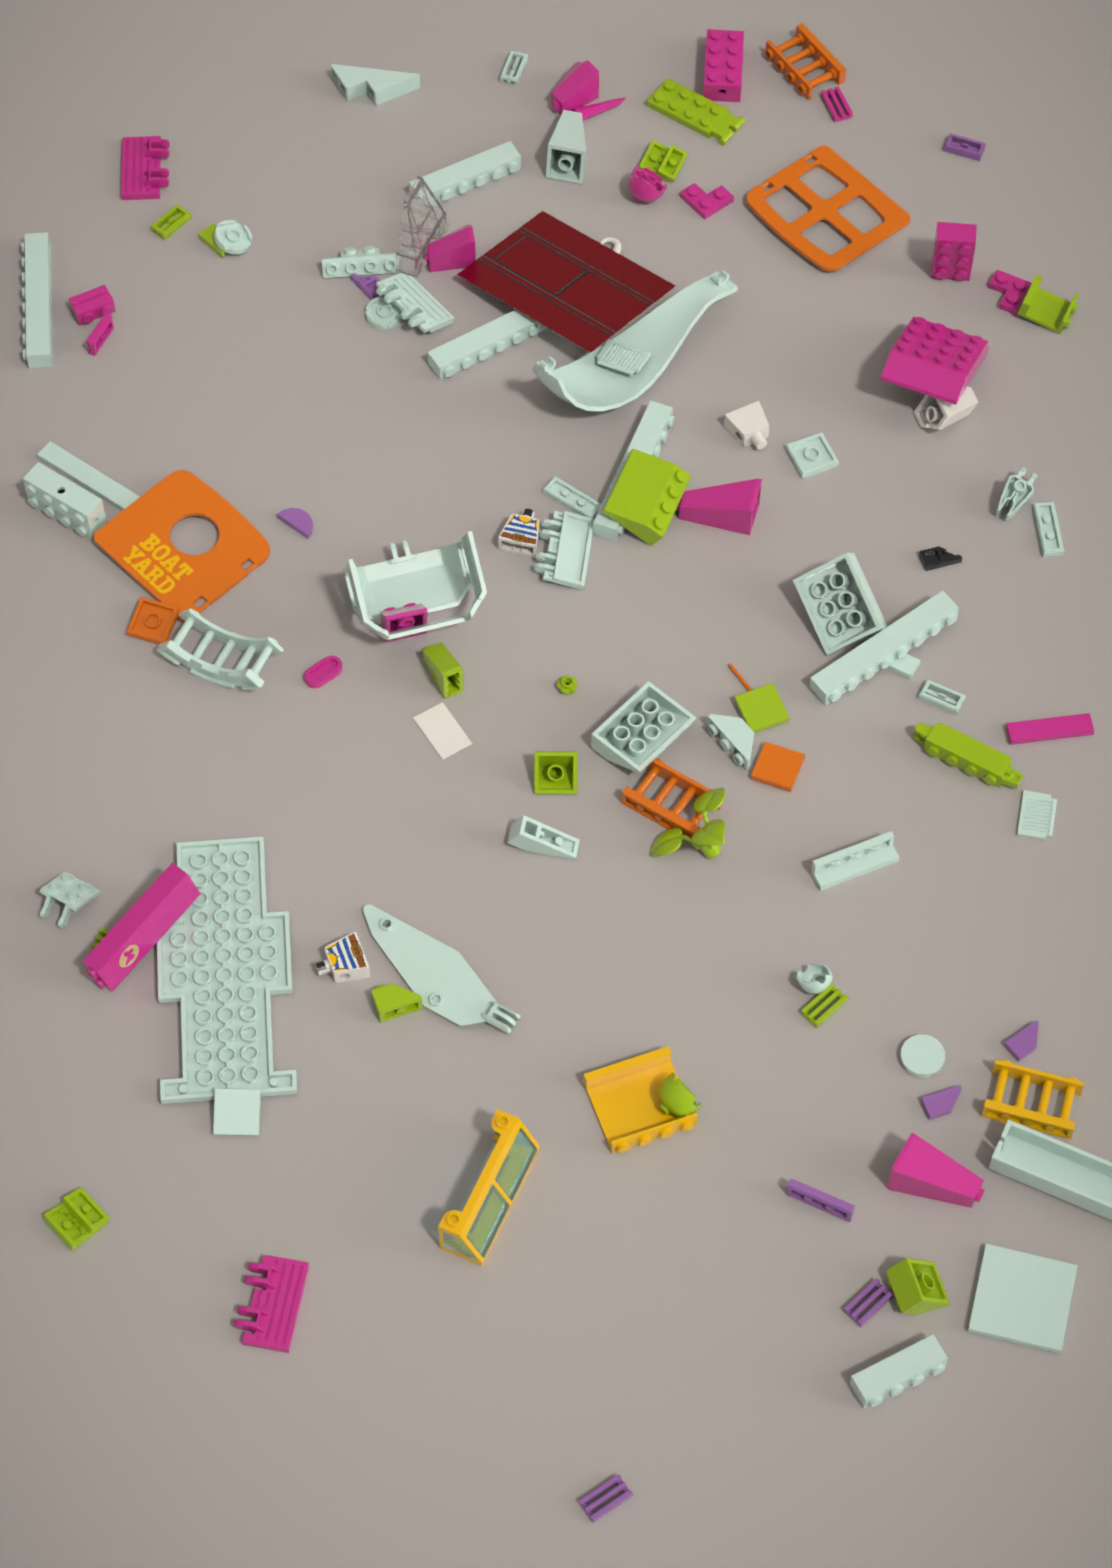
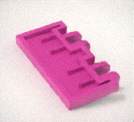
M161 136L123 137L122 200L160 199V188L168 187L169 180L167 179L169 170L161 168L160 159H165L170 155V151L167 149L170 146L168 140L161 139Z
M263 1255L261 1264L249 1263L248 1270L267 1275V1279L247 1276L244 1283L249 1286L264 1288L265 1290L255 1289L251 1307L239 1306L237 1309L239 1315L257 1318L256 1322L238 1319L235 1320L234 1327L240 1330L255 1332V1334L244 1332L243 1345L289 1353L309 1270V1262Z

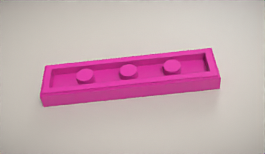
M1090 713L1006 724L1010 745L1094 734Z

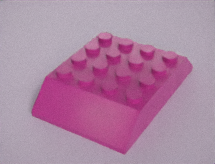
M913 316L891 349L880 380L956 405L989 350L988 341L980 336H972L961 330H953L945 327L943 324L932 323L922 317Z

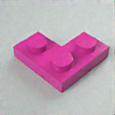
M693 183L680 192V198L704 220L734 202V196L722 185L706 194L696 183Z
M996 270L988 288L1005 294L999 304V309L1017 315L1032 283Z

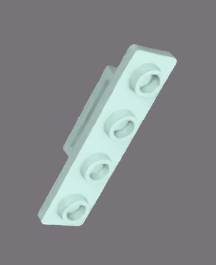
M366 246L364 249L345 248L341 251V257L322 259L323 277L333 278L346 277L352 274L359 276L399 273L401 271L399 253L380 254L379 248L374 246Z

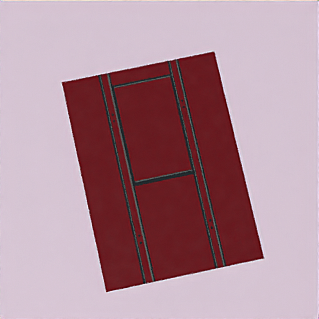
M544 211L540 212L457 274L590 353L676 287L674 284Z

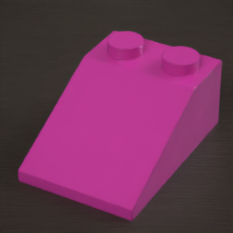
M409 603L397 609L395 607L386 608L380 612L382 629L387 630L389 633L427 624V608L422 604ZM426 631L420 632V633H416V634H412V635H408V636H403V637L395 638V639H391V640H386V639H385V641H386V642H389V641H394V640H398V639H403V638L418 636V635L426 634Z

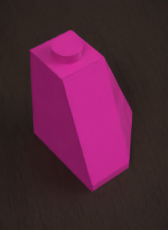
M589 60L574 63L552 91L551 107L560 115L563 110L573 111V108L582 107L599 98V71Z
M465 225L427 244L424 262L425 265H429L430 272L462 269L476 261L473 227Z

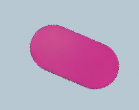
M336 656L325 657L306 670L304 674L306 685L310 688L322 687L342 672V661Z

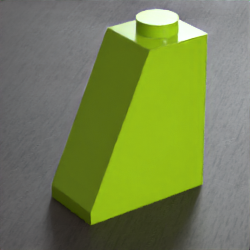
M440 642L423 649V662L444 699L463 692V668L444 644Z

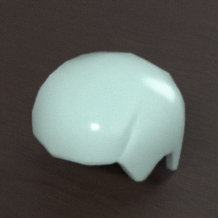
M820 963L815 965L808 964L807 969L804 972L798 970L796 980L802 989L810 994L823 992L829 987L833 979L832 972L828 966Z

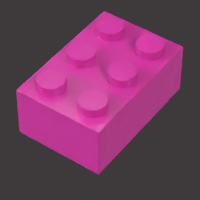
M937 222L931 260V278L970 281L976 246L977 225Z

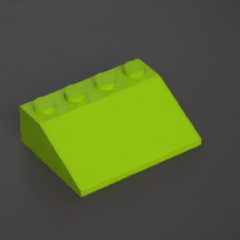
M632 449L602 512L651 546L664 537L692 475L674 463Z

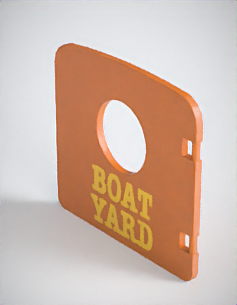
M178 470L169 474L94 533V542L157 601L179 607L181 611L191 608L199 614L247 577L255 568L261 566L270 555L269 543L259 531L214 489L193 473L185 470ZM201 516L209 519L216 525L219 531V539L210 551L200 555H189L182 553L172 544L170 539L172 528L183 518ZM248 561L253 563L246 570L242 567ZM201 598L206 601L200 607L194 605ZM178 616L177 619L184 623L185 620Z

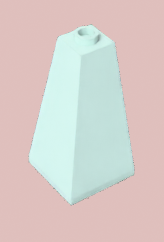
M563 110L548 144L546 178L583 184L586 143L582 113Z

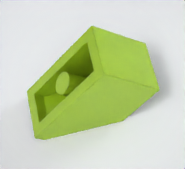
M393 983L379 985L371 990L372 1001L380 1023L423 1009L421 995Z

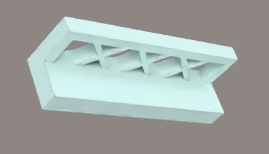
M892 831L813 860L811 874L820 891L898 862L899 855L893 846L894 835Z

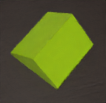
M535 751L534 794H577L578 751Z

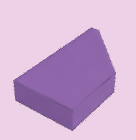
M1037 1020L1004 1043L1006 1049L1018 1062L1036 1050L1039 1025Z
M961 1085L921 1098L929 1120L951 1114L961 1092Z

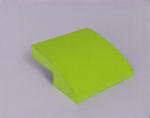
M652 140L639 165V169L649 168L658 174L663 181L674 182L688 153L674 145L668 148Z
M80 1187L63 1197L60 1205L46 1212L43 1215V1220L72 1251L110 1221V1217Z

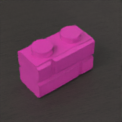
M106 285L69 298L70 309L79 325L91 323L94 319L104 316L105 313L110 315L112 312H115L114 301Z

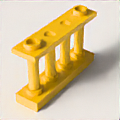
M995 1059L992 1073L998 1075L993 1099L985 1100L981 1117L1007 1123L1009 1119L1035 1131L1071 1140L1075 1122L1069 1120L1074 1094L1081 1096L1085 1082L1079 1081L1074 1077L1066 1078L1019 1066L1008 1060ZM1007 1077L1021 1081L1016 1103L1013 1106L1002 1102ZM1030 1083L1043 1086L1037 1111L1024 1108ZM1052 1089L1065 1092L1060 1117L1050 1116L1046 1113Z

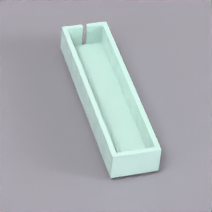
M1008 1119L991 1158L990 1170L1112 1221V1162Z

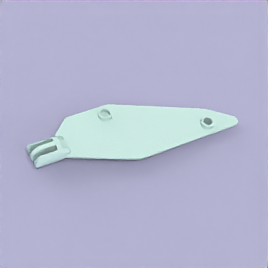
M371 904L363 907V912L373 938L411 990L421 995L424 1007L459 1026L487 1022L510 1034V1028H514L516 1025L515 1021H518L521 1016L497 1003L460 952Z

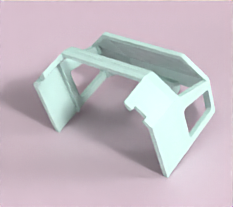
M472 531L467 532L458 543L412 555L410 554L407 540H403L401 545L405 556L400 558L397 555L396 545L390 543L389 547L393 559L362 567H356L353 559H350L343 569L352 608L360 623L386 640L467 622L473 617L487 594ZM470 586H473L475 599L465 615L389 633L378 626L381 625L380 612L386 608L395 607L397 609L409 603L424 605L428 613L457 607Z

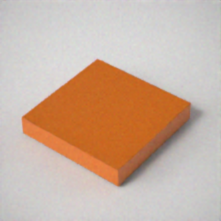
M140 597L126 634L127 636L157 645L166 642L170 638L181 610L176 606Z
M765 741L752 771L751 779L791 792L804 762L805 754Z

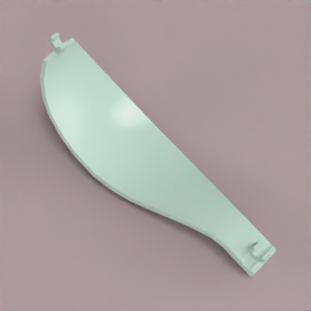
M724 270L722 273L716 271L684 288L613 338L612 341L650 353L651 356L639 373L634 372L633 375L597 364L596 356L604 345L588 355L557 369H554L556 361L549 356L547 363L543 360L536 362L533 371L553 394L576 407L587 411H606L619 408L637 399L653 385L666 369L705 310L714 302L738 291L737 285L729 280V274Z

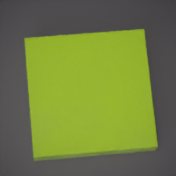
M773 683L734 696V701L743 720L754 733L789 722L790 720Z

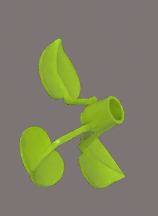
M723 787L712 789L696 799L693 806L694 810L697 813L702 812L705 825L694 833L692 839L685 834L682 835L680 828L669 829L655 840L651 848V856H663L673 853L681 846L683 840H687L697 850L701 849L706 858L716 857L721 852L719 845H724L726 824L722 819L708 821L707 812H713L722 805L726 790Z

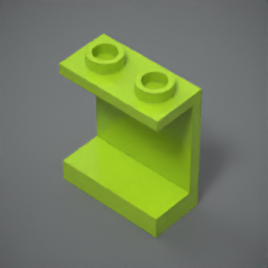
M1036 275L1017 314L1060 334L1063 327L1067 328L1072 319L1069 315L1070 313L1074 314L1078 303H1076L1078 294L1075 293L1071 302L1039 288L1043 278Z

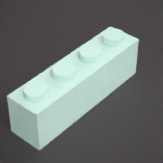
M933 1334L852 1375L850 1386L863 1408L870 1405L875 1407L883 1402V1398L889 1395L892 1397L897 1396L904 1391L905 1387L911 1384L916 1386L922 1383L925 1377L931 1374L936 1376L943 1372L948 1357Z

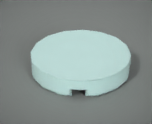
M235 220L220 222L213 236L215 244L219 249L232 255L245 253L250 248L253 238L248 227L244 224H238V221Z
M382 296L372 299L366 306L367 322L378 330L394 329L403 321L400 315L402 311L395 305V302L388 304Z
M919 1034L910 1037L904 1042L900 1052V1061L909 1074L919 1078H928L941 1071L945 1063V1050L936 1038Z

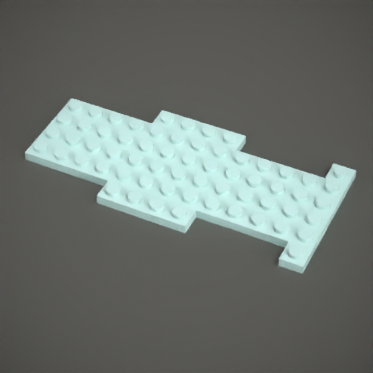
M264 837L177 843V866L189 875L201 894L157 942L159 1003L181 1002L183 1078L160 1080L161 1104L215 1100V1088L260 1089L261 1097L298 1094L296 1070L274 1071L271 995L293 993L289 911L267 913Z

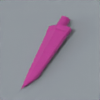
M626 97L573 108V111L582 113L583 120H586L620 105Z

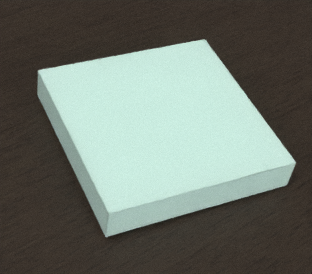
M822 432L786 444L785 446L802 479L839 466V461Z
M215 1088L213 1134L260 1136L261 1090Z

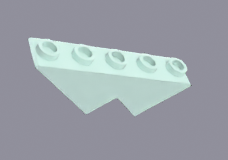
M340 64L331 65L332 79L347 101L369 94L377 106L421 88L420 74Z

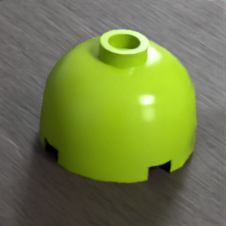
M672 1072L660 1085L659 1097L662 1101L659 1104L667 1115L672 1112L677 1117H685L686 1115L696 1113L703 1107L700 1102L697 1105L694 1103L696 1101L694 1094L680 1078L675 1081L674 1077H676V1074Z

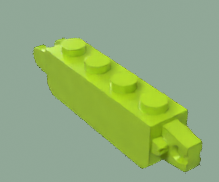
M922 722L915 725L913 739L923 745L924 751L930 756L938 757L946 761L950 766H956L967 774L976 776L987 784L998 788L1004 784L1017 789L1020 785L1023 774L1011 767L1012 761L1010 756L943 723H937L934 727L925 725Z

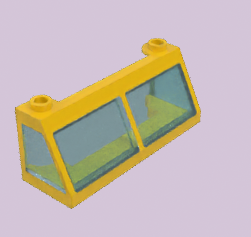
M497 1109L491 1122L492 1128L495 1131L493 1142L497 1144L463 1211L450 1210L446 1212L438 1226L440 1249L480 1266L483 1265L540 1150V1145L521 1120Z

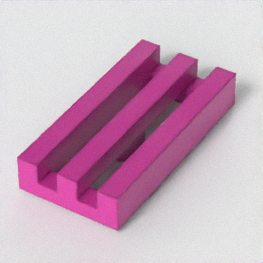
M839 86L835 87V90L832 88L828 89V92L825 90L821 91V97L834 122L852 118L853 112ZM829 97L832 98V100H833V102H834V104H835V107H836V109L838 110V112H839V114H840L841 116H838V114H837L835 108L833 107V105H832V103H831Z
M105 313L86 340V344H88L87 349H89L88 354L95 356L113 331L112 315Z

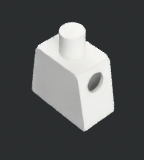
M759 401L725 414L724 427L741 446L747 447L754 444L759 450L766 447L768 444L766 438L769 435V423Z

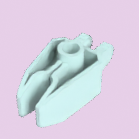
M1025 467L1021 468L1018 475L1009 476L998 502L997 516L1002 508L1008 507L1010 509L1005 518L1006 521L1014 517L1021 510L1034 492L1032 484L1038 475L1033 473L1028 482L1023 480L1022 477L1027 470Z

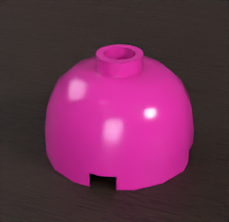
M639 165L635 166L628 180V187L633 194V199L638 202H653L659 199L667 189V185L663 186L661 183L663 179L649 168L645 167L642 170L639 169Z

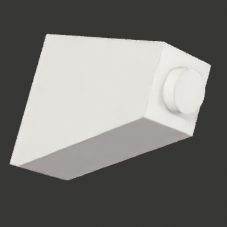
M971 387L966 388L956 405L925 395L915 409L914 414L920 427L941 430L967 417L978 404V400Z

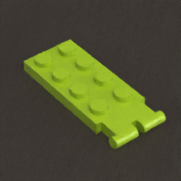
M669 78L660 85L646 103V106L697 133L707 138L711 136L716 138L721 145H725L734 135V132L745 122L743 116L738 118L730 114L729 109Z

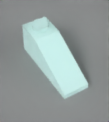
M524 815L511 825L508 844L522 850L573 860L576 859L580 839Z

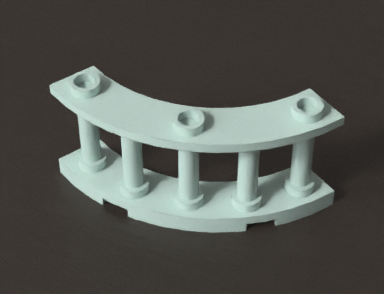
M191 608L178 614L185 622L174 640L160 643L156 649L177 666L180 663L191 669L189 673L203 680L232 689L234 686H242V690L260 689L264 681L258 674L270 655L279 654L284 651L279 643L269 636L252 638L235 632H229L209 622ZM192 626L205 634L193 655L180 647ZM212 638L225 644L214 664L200 659ZM233 648L245 651L234 670L222 668ZM253 654H260L252 669H245Z

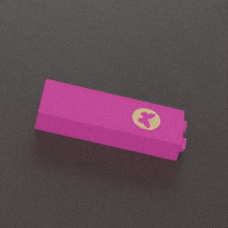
M171 863L83 960V963L88 968L86 972L101 989L106 987L113 992L200 896L201 893L185 871Z

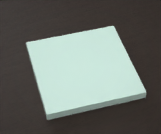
M986 1244L968 1332L1061 1354L1078 1265Z

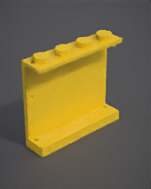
M669 1046L584 1074L585 1089L612 1154L616 1152L623 1153L631 1147L637 1145L644 1146L651 1143L652 1140L658 1138L665 1139L676 1132L689 1131L694 1126H697V1113L689 1114L685 1117H677L672 1112L667 1115L659 1105L662 1103L659 1097L661 1083L672 1072L676 1074L671 1062L672 1053Z

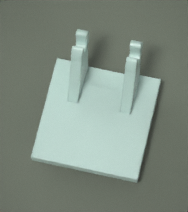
M64 871L40 889V893L47 896L44 906L40 911V917L45 919V915L48 916L57 899L65 904L62 916L58 922V927L63 928L64 925L68 924L73 910L75 912L98 896L101 890Z

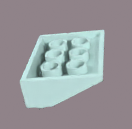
M845 553L793 580L826 655L868 639L888 627L855 553Z
M648 681L591 734V748L605 759L640 773L696 720V717Z

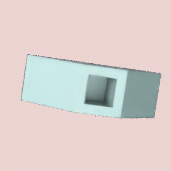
M710 714L707 722L708 732L720 741L725 751L731 753L737 765L742 766L746 771L749 770L754 731L742 718Z

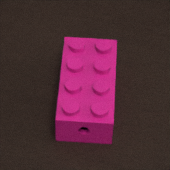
M707 29L704 97L712 101H741L744 31Z

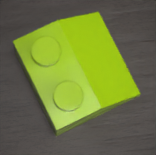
M905 1258L886 1270L889 1285L893 1289L897 1300L896 1303L901 1313L917 1315L950 1304L934 1262Z

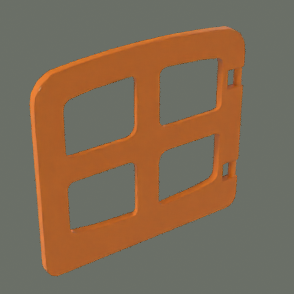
M825 145L819 146L804 158H800L768 178L761 185L752 188L746 198L747 205L769 228L797 252L825 271H837L906 227L911 219L905 210L835 151ZM813 158L815 161L809 164L807 161ZM815 167H821L847 187L829 199H822L798 178ZM768 185H770V186L772 187V188L769 189L768 191H766L765 189H763V188H765V187L768 186ZM785 186L812 208L809 212L791 223L786 222L765 201L767 197ZM856 197H860L884 222L869 232L862 233L839 214L837 210ZM826 220L852 243L835 254L829 255L802 236L801 233L817 222Z

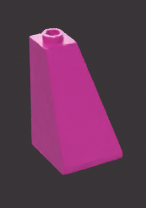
M752 479L685 491L683 498L676 508L679 511V519L750 535L760 505L762 479Z
M911 1133L892 1166L887 1189L970 1208H972L975 1201L979 1202L985 1192L982 1189L984 1182L982 1178L914 1133Z

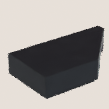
M940 546L919 551V557L926 571L962 562L961 555L949 553Z

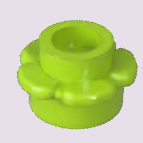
M564 675L558 680L557 687L562 694L571 695L578 687L577 680L573 676Z

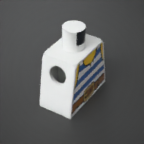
M524 509L522 515L512 514L498 538L499 550L536 558L540 520L534 518L535 512L533 510Z
M356 932L327 945L324 948L326 960L315 963L319 976L331 972L336 983L370 977L369 964Z

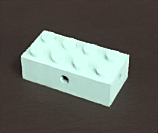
M40 462L23 477L28 503L32 507L44 511L47 516L56 518L65 527L73 528L79 535L86 536L92 540L94 533L107 523L101 498Z

